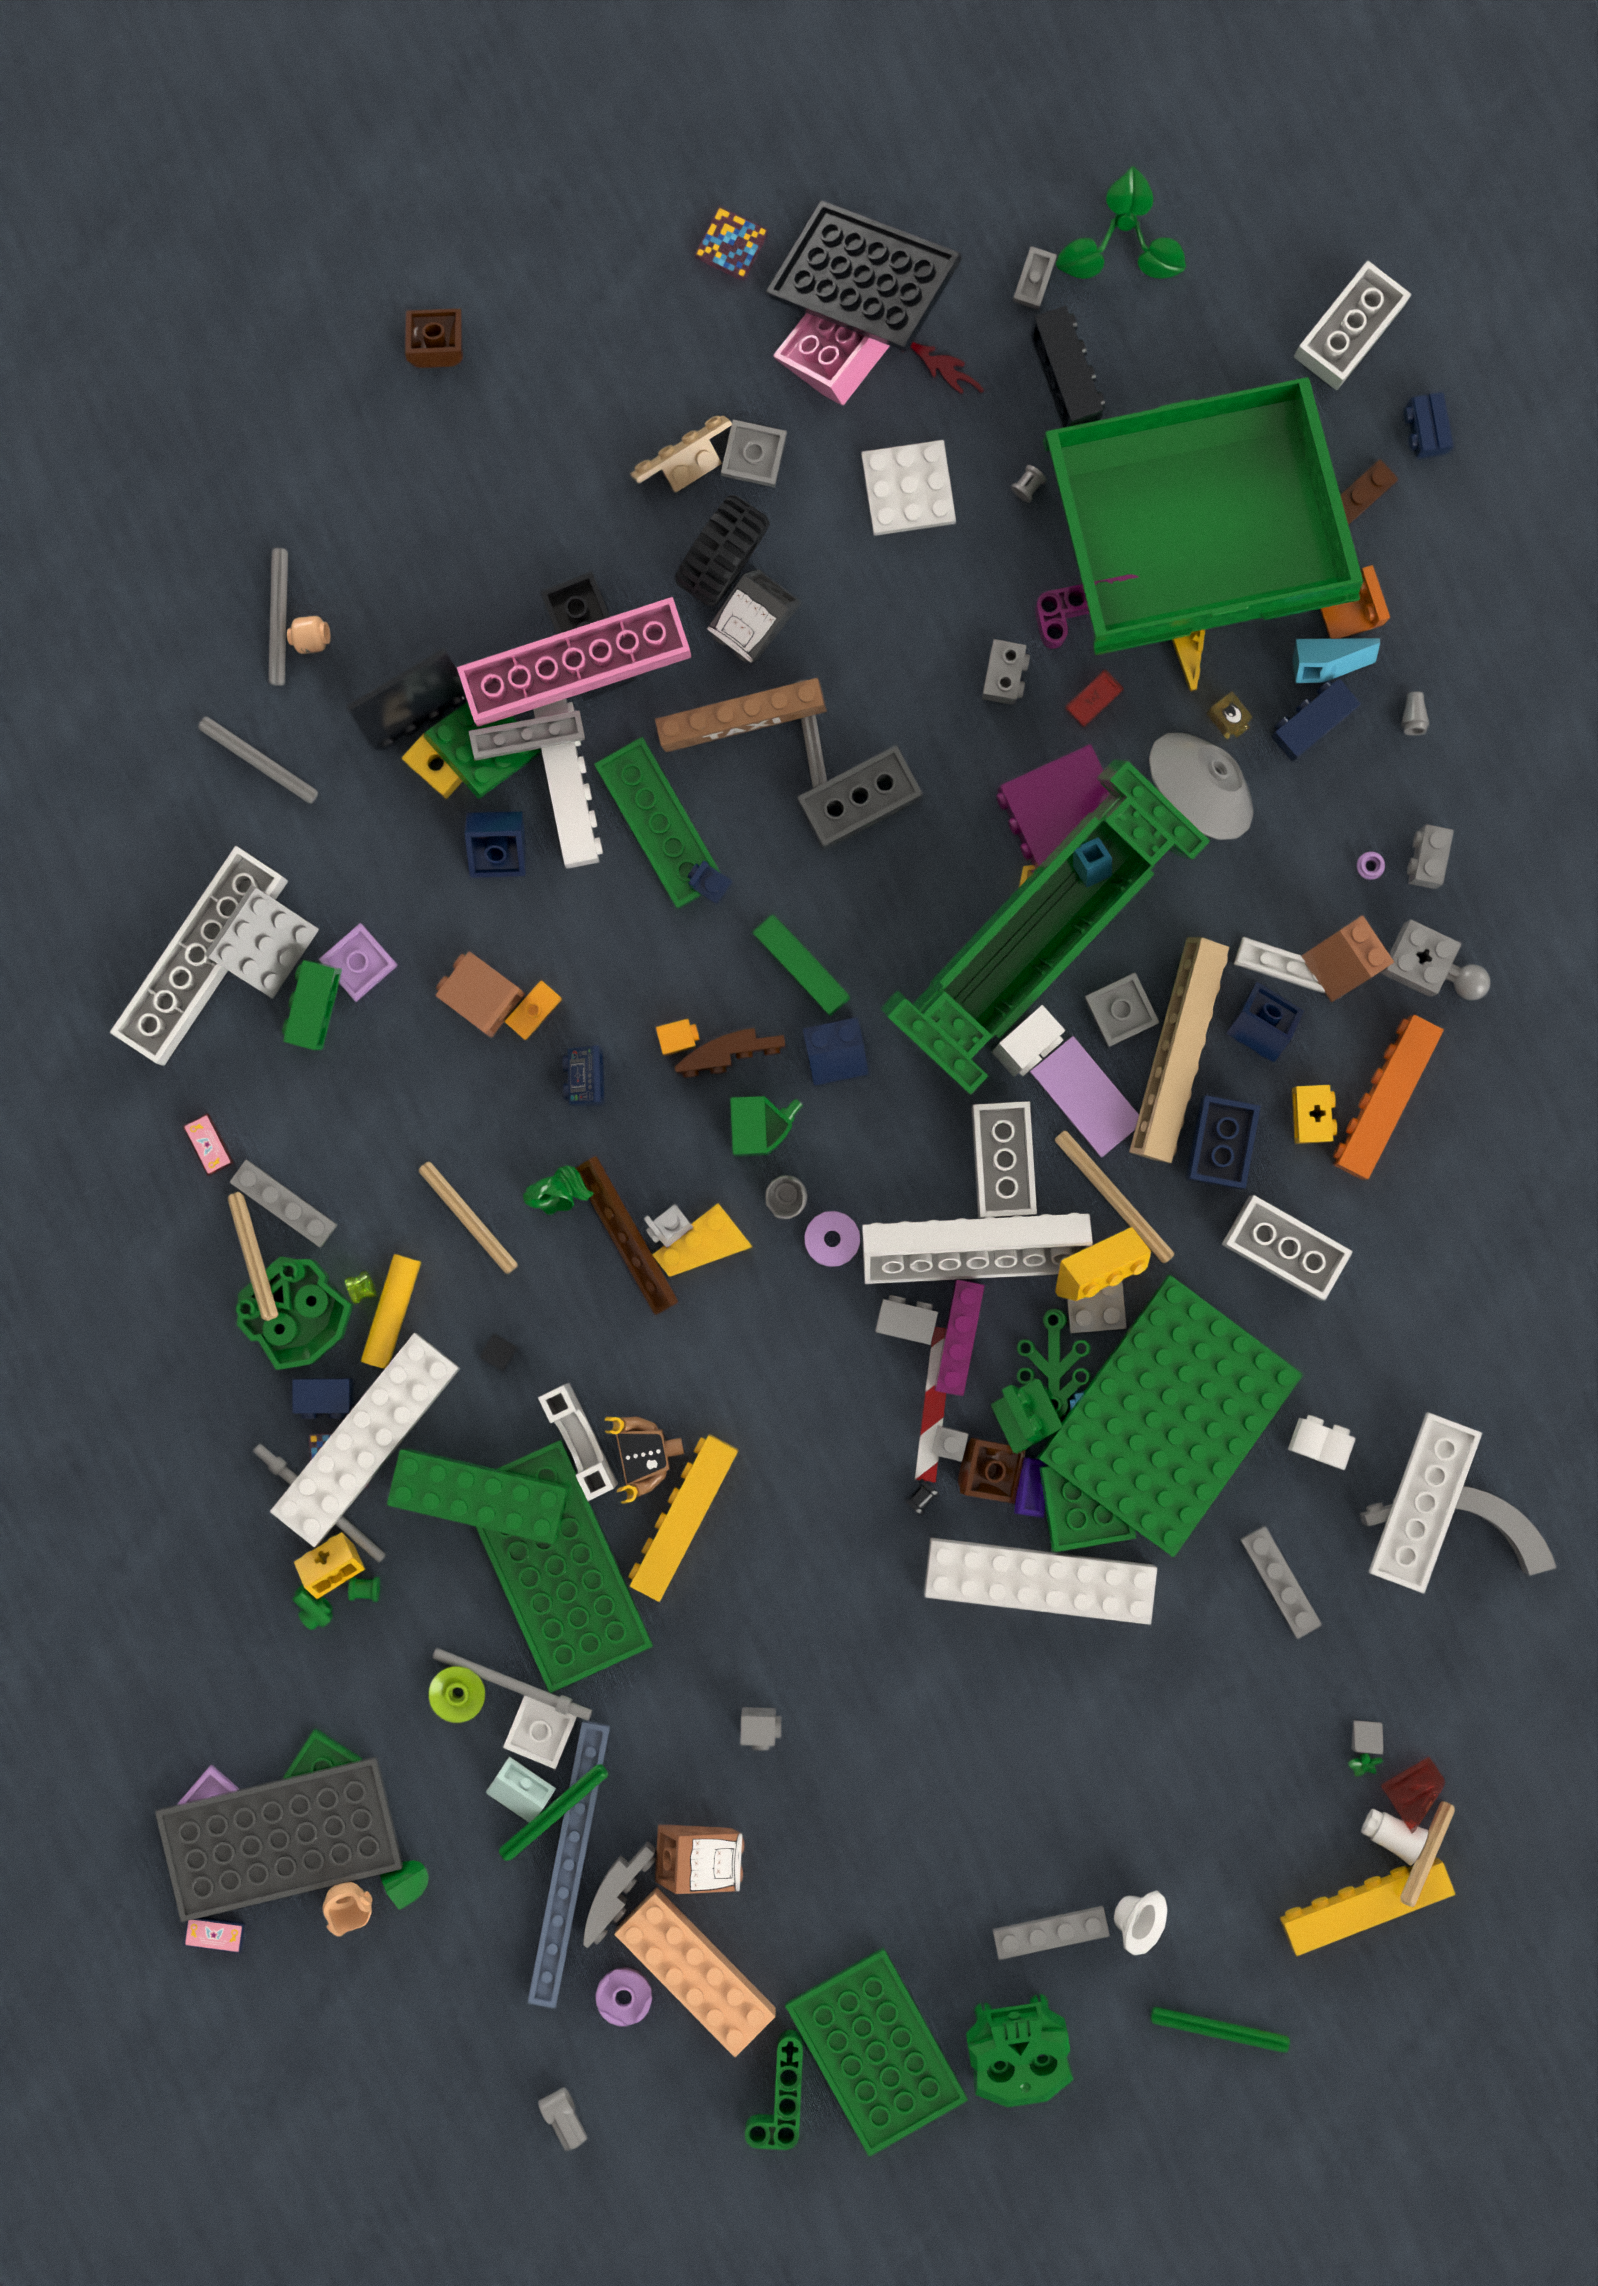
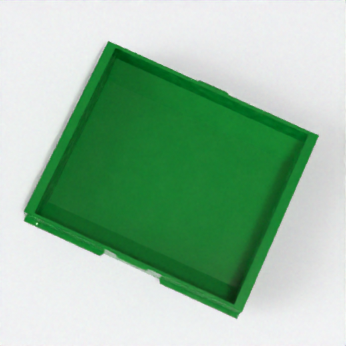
M1309 377L1200 400L1192 399L1172 403L1152 410L1046 431L1043 444L1045 452L1050 451L1094 630L1093 649L1095 655L1190 636L1191 632L1257 618L1267 620L1360 600L1359 592L1363 584V578ZM1129 574L1138 576V578L1127 579L1121 582L1113 581V584L1100 582L1095 585L1094 583L1095 581Z

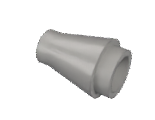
M1410 692L1407 694L1401 727L1404 728V733L1407 735H1422L1427 732V727L1429 726L1424 694L1421 692Z

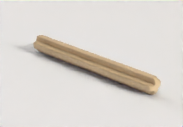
M431 1162L423 1164L419 1168V1173L506 1274L512 1272L518 1266L517 1262Z
M236 1192L228 1196V1203L261 1318L265 1321H270L278 1316V1312L244 1195Z

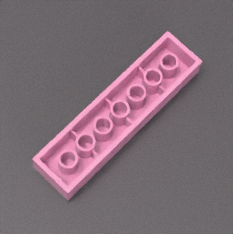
M673 597L459 666L457 670L474 722L480 727L691 658V652Z

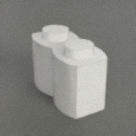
M1308 1415L1307 1419L1299 1418L1288 1450L1345 1470L1356 1439L1349 1436L1350 1430L1338 1425H1334L1333 1429L1322 1426L1324 1420Z

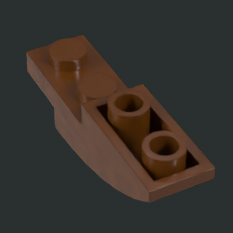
M755 1028L723 1035L709 1041L687 1055L675 1066L676 1074H682L683 1078L699 1076V1071L710 1070V1074L726 1073V1067H732V1055H736V1059L739 1060L752 1058L754 1052L764 1051V1056L781 1054L780 1049L786 1048L784 1035L756 1039Z

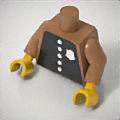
M638 1416L606 1417L604 1420L613 1422L612 1430H605V1433L616 1434L627 1485L618 1488L617 1493L626 1491L628 1495L626 1500L621 1501L622 1504L632 1502L636 1497L656 1488L666 1478L667 1470L670 1469L669 1457L684 1454L682 1439L676 1438L665 1441L663 1429H658L654 1422Z

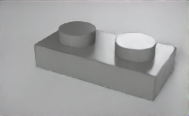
M1030 247L1013 302L1039 310L1057 257L1056 254Z

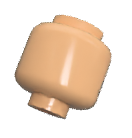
M318 616L298 617L293 620L291 628L287 630L288 642L300 654L322 652L326 644L330 643L329 625Z

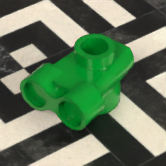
M303 1584L297 1588L292 1601L300 1609H303L298 1613L301 1622L310 1630H314L319 1625L322 1628L326 1626L333 1617L331 1612L333 1607L330 1602L324 1597L316 1599L304 1588Z

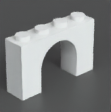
M570 1383L538 1397L549 1422L556 1424L572 1454L578 1470L575 1476L587 1500L589 1501L614 1489L618 1482Z

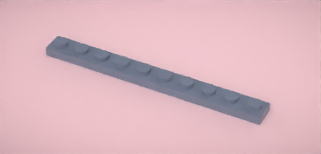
M582 1721L570 1787L594 1766L603 1765L610 1725ZM599 1785L564 1814L528 1998L529 2004L556 2008Z

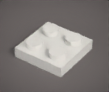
M524 1695L503 1748L556 1769L577 1716L570 1713L564 1715L555 1711V1707Z

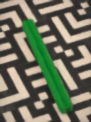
M602 1764L594 1766L499 1849V1854L505 1861L512 1860L606 1779L608 1771Z
M1153 2007L1150 2020L1153 2024L1287 2053L1289 2050L1290 2039L1285 2035L1159 2007Z

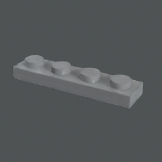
M579 710L469 731L474 761L585 740Z
M249 1160L244 1161L230 1181L232 1185L318 1247L322 1248L338 1226V1224Z
M1262 1526L1241 1538L1242 1545L1294 1636L1299 1639L1322 1625L1266 1526Z
M1103 1906L992 1929L999 1960L1110 1936Z

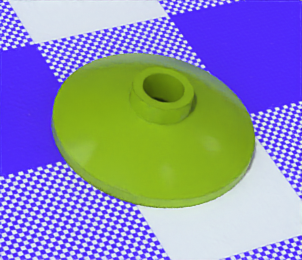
M461 1666L448 1667L439 1672L430 1684V1705L434 1712L446 1721L453 1723L466 1722L475 1717L483 1707L485 1701L483 1682L474 1671ZM461 1688L463 1690V1695L456 1696L454 1694V1689Z

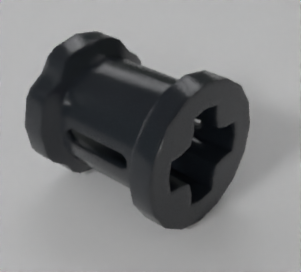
M921 1479L919 1481L920 1485L910 1497L906 1496L903 1500L923 1516L925 1514L924 1509L935 1497L938 1498L940 1494L925 1480Z

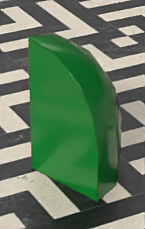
M415 1860L404 1861L402 1869L380 1875L386 1893L399 1910L423 1894L428 1885L429 1877L424 1865Z

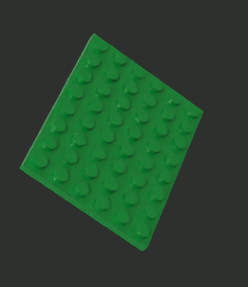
M1167 1275L1086 1388L1083 1395L1062 1422V1429L1051 1437L1037 1458L1174 1558L1303 1374L1174 1277Z

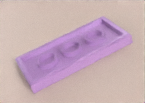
M1074 1036L1030 1071L1032 1076L1100 1157H1103L1135 1130L1139 1114Z

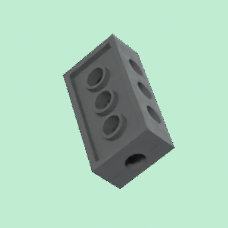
M896 745L798 796L797 803L822 850L825 851L922 800L923 793ZM881 780H887L891 783L892 788L888 791H882L878 788L877 783ZM856 793H862L866 795L868 800L863 804H858L853 801L852 797ZM832 806H838L842 809L843 813L838 817H833L829 815L827 810Z

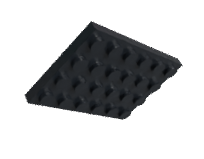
M821 200L766 293L773 300L907 352L960 264L962 257L960 252Z

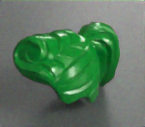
M566 1165L559 1167L554 1176L541 1179L527 1187L526 1192L523 1194V1201L529 1207L540 1208L547 1215H553L557 1211L571 1210L574 1206L573 1196L587 1201L594 1193L587 1190L576 1168Z

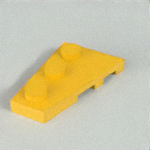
M717 1203L691 1224L693 1226L691 1230L668 1248L665 1245L653 1254V1257L667 1275L671 1277L752 1248V1245L719 1203Z

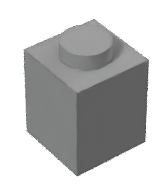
M938 1425L931 1453L962 1462L968 1433Z

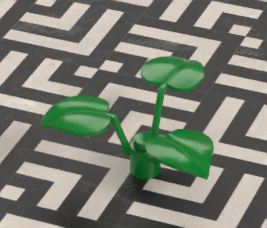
M1131 166L1107 191L1106 202L1108 207L1115 213V218L1111 220L1110 227L1101 246L1097 248L1096 242L1091 238H1079L1069 243L1056 259L1057 268L1073 277L1081 279L1094 277L1104 267V257L1100 253L1105 250L1115 227L1122 231H1129L1134 228L1140 246L1145 251L1138 257V266L1143 273L1153 278L1162 279L1176 276L1186 268L1184 251L1177 241L1165 237L1153 240L1149 247L1145 244L1140 223L1137 221V215H1144L1151 209L1153 193L1146 178L1134 166Z

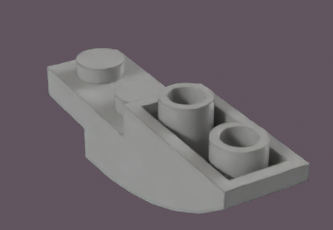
M648 1841L630 1862L620 1855L602 1880L594 1897L585 1927L583 1945L587 1948L593 1942L597 1945L607 1934L608 1931L605 1929L611 1921L617 1923L626 1912L624 1906L627 1898L621 1892L623 1891L627 1894L637 1882L634 1877L638 1872L642 1870L645 1873L656 1860L653 1857L656 1848Z

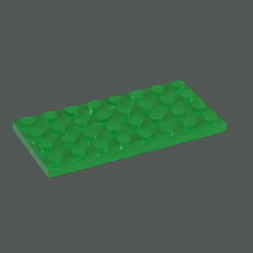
M562 1439L497 1468L498 1470L569 1486L557 1540L553 1545L476 1527L549 1693L653 1647V1643L592 1506L575 1476L577 1473Z

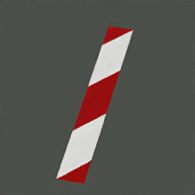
M935 1327L932 1336L915 1480L923 1479L929 1482H936L939 1456L931 1452L937 1426H943L946 1393L934 1390L946 1328Z

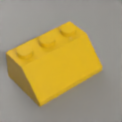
M1130 1227L1061 1260L1055 1293L1059 1297L1078 1301L1085 1297H1093L1101 1289L1115 1286L1124 1278L1133 1274L1138 1275L1145 1271L1148 1267L1151 1250L1134 1228Z

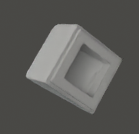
M1353 1720L1351 1749L1355 1752L1383 1754L1382 1723Z

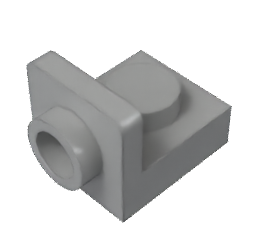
M676 1204L654 1221L649 1216L644 1218L649 1225L646 1232L655 1243L660 1240L666 1248L693 1228Z

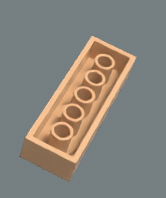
M658 1887L616 1927L614 1935L734 2057L776 2017V2007Z

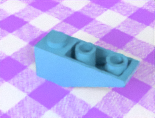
M1380 638L1296 639L1292 657L1296 683H1324L1375 663L1380 646Z

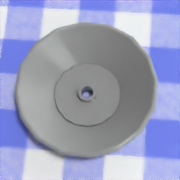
M1167 733L1154 742L1149 756L1151 778L1157 790L1204 835L1217 840L1237 839L1249 830L1254 814L1251 794L1239 765L1229 753L1208 741L1187 733Z

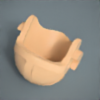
M352 1882L334 1885L328 1890L322 1907L323 1914L329 1923L326 1926L327 1929L339 1937L348 1931L365 1926L372 1912V1897L368 1891L365 1892L358 1884Z

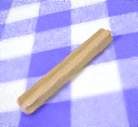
M1442 1801L1439 1804L1428 1830L1424 1847L1415 1861L1402 1891L1400 1900L1407 1906L1414 1907L1453 1817L1455 1808L1450 1803Z

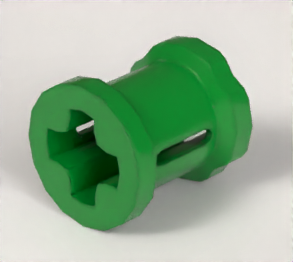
M354 1576L350 1578L348 1587L349 1601H354L355 1598L372 1599L373 1602L379 1601L380 1577L358 1579Z

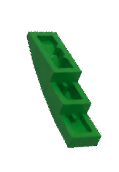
M773 914L752 932L761 944L789 972L794 980L830 1017L851 998Z

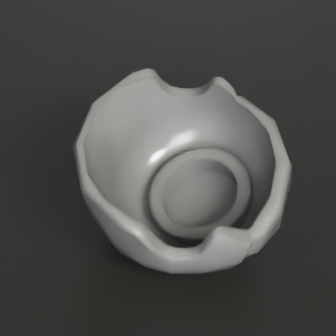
M781 1175L772 1180L766 1189L765 1196L766 1206L775 1217L782 1219H791L800 1214L806 1206L808 1198L806 1188L802 1182L790 1175Z

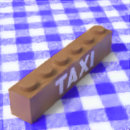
M818 678L656 718L655 722L660 744L665 752L824 713L827 712L821 684Z

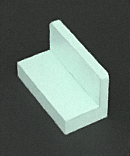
M509 1757L486 1793L530 1823L543 1810L556 1788Z

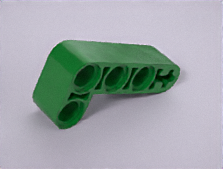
M785 2030L778 2037L774 2115L755 2114L746 2121L745 2140L753 2148L788 2150L795 2147L798 2143L803 2040L801 2035L795 2030ZM789 2041L793 2042L792 2059L787 2058V2043ZM785 2070H793L796 2073V2077L792 2080H785L781 2074ZM788 2098L792 2099L795 2105L790 2109H785L780 2105V2102ZM755 2126H760L766 2132L761 2136H754L750 2130ZM787 2127L792 2129L794 2133L792 2136L785 2138L779 2134V2131Z

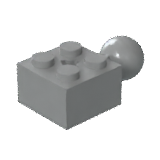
M1413 920L1403 924L1389 955L1394 963L1380 973L1429 997L1439 993L1445 979L1453 982L1457 994L1466 1000L1480 999L1490 988L1489 974L1481 966L1472 964L1460 968L1452 964L1462 943ZM1422 953L1424 955L1425 962L1420 964V958L1416 956V954Z

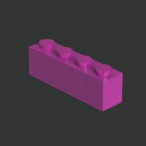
M955 1280L934 1387L935 1391L964 1396L985 1285Z

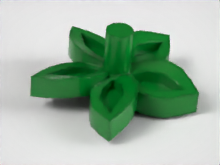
M1368 1753L1360 1754V1759H1352L1348 1764L1353 1769L1354 1776L1357 1777L1365 1772L1376 1774L1374 1765L1382 1763L1383 1760L1382 1758L1370 1759Z

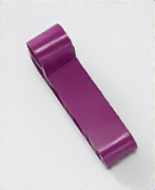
M1129 574L1095 581L1094 583L1095 585L1100 582L1113 584V581L1121 582L1127 579L1138 578V576ZM1082 584L1047 591L1039 596L1035 606V615L1041 641L1046 647L1056 649L1064 643L1068 634L1066 618L1089 614ZM1078 596L1082 600V605L1079 607L1072 606L1068 598ZM1046 601L1052 602L1055 606V611L1046 612L1042 609L1041 604ZM1051 628L1058 629L1061 637L1059 639H1052L1048 636L1047 630Z

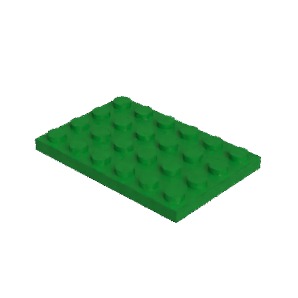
M884 1947L785 2003V2007L869 2157L968 2101L966 2093Z

